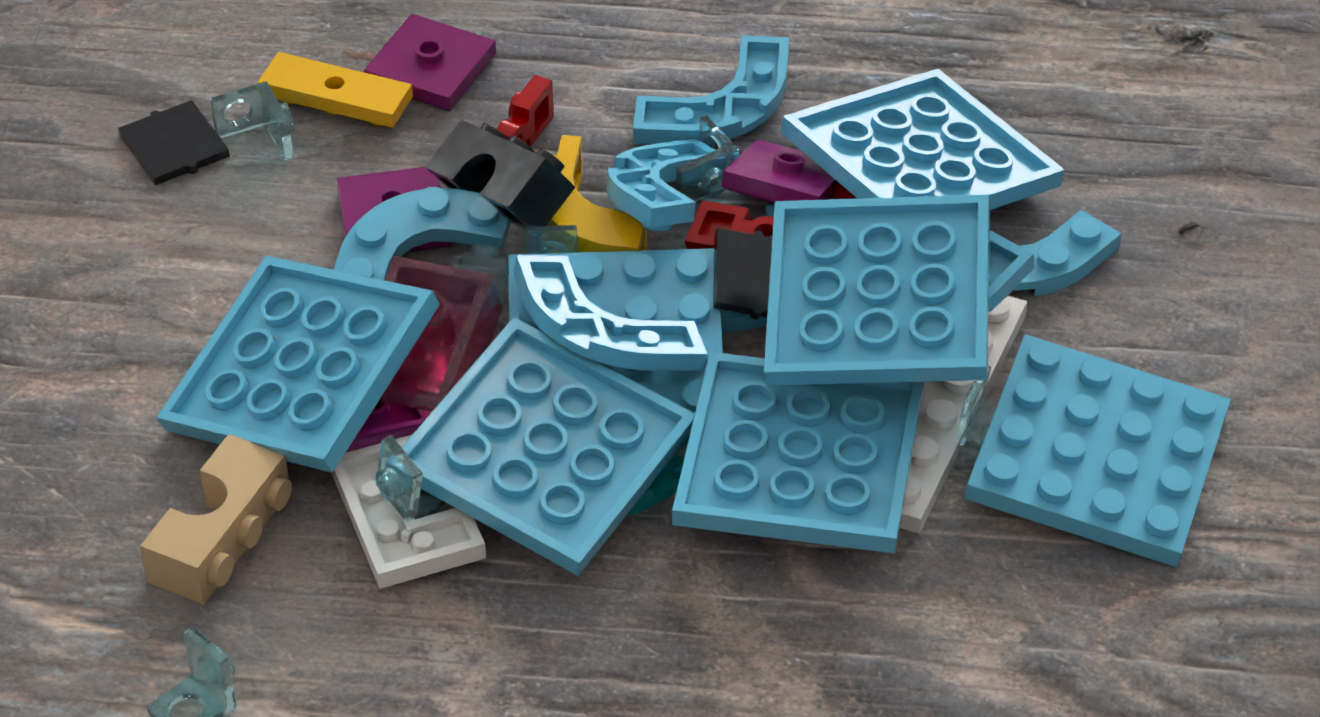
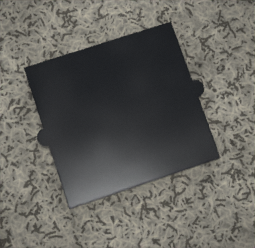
M192 100L161 112L152 111L150 116L118 128L119 136L155 185L186 173L195 174L201 167L230 157L228 147Z
M717 227L714 235L713 308L749 314L754 320H758L760 316L767 318L772 252L771 237L764 236L760 231L750 234Z

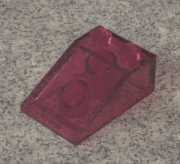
M394 256L385 281L432 290L440 305L379 401L432 412L490 345L503 308L494 275Z

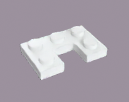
M412 435L347 452L332 473L379 589L486 559L485 542L473 517L453 508L414 519L404 494L421 490V488L391 472L392 458Z

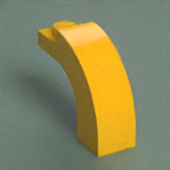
M562 135L557 155L554 156L564 164L565 167L561 173L575 186V189L539 235L545 248L550 253L647 250V229L641 225L640 221L626 212L595 205L579 193L583 176L582 136Z

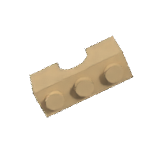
M231 434L226 436L200 469L205 506L215 511L204 515H189L169 508L140 545L147 583L202 605L207 602L217 587H222L228 582L236 562L247 548L251 549L256 545L262 534L263 527L275 511H280L285 507L292 490V483L288 478L285 455Z

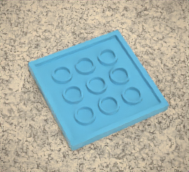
M939 69L783 116L780 133L857 199L989 194L990 210L1060 187L1064 175V169Z
M989 194L775 201L764 360L766 386L987 380L990 248Z
M714 248L509 255V322L515 317L538 329V325L533 321L524 305L513 273L517 255L568 256L579 288L586 298L601 310L613 315L636 320L694 321L707 352L703 371H679L672 373L631 369L627 372L618 373L695 413L709 352L723 353L720 309L713 308Z
M265 256L156 418L165 431L216 444H221L226 436L231 434L283 454L287 462L333 473L438 309L440 303L432 290Z
M513 317L395 454L391 462V472L579 576L690 436L695 413L599 362L570 351L547 334Z
M1025 334L967 483L964 499L1177 568L1231 399Z
M709 352L673 504L672 525L896 554L924 382L766 386L764 377L765 358Z

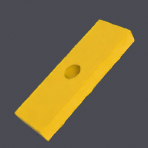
M277 52L257 82L259 95L279 99L288 104L295 103L323 110L329 114L343 115L368 121L373 125L394 128L413 98L412 84L282 52Z

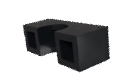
M460 120L425 166L447 188L480 193L509 222L537 236L542 233L575 189V186L561 173L565 167L564 164L554 155L542 148L536 153L528 144L513 135L507 140L502 133L487 123H483L479 128L464 120Z

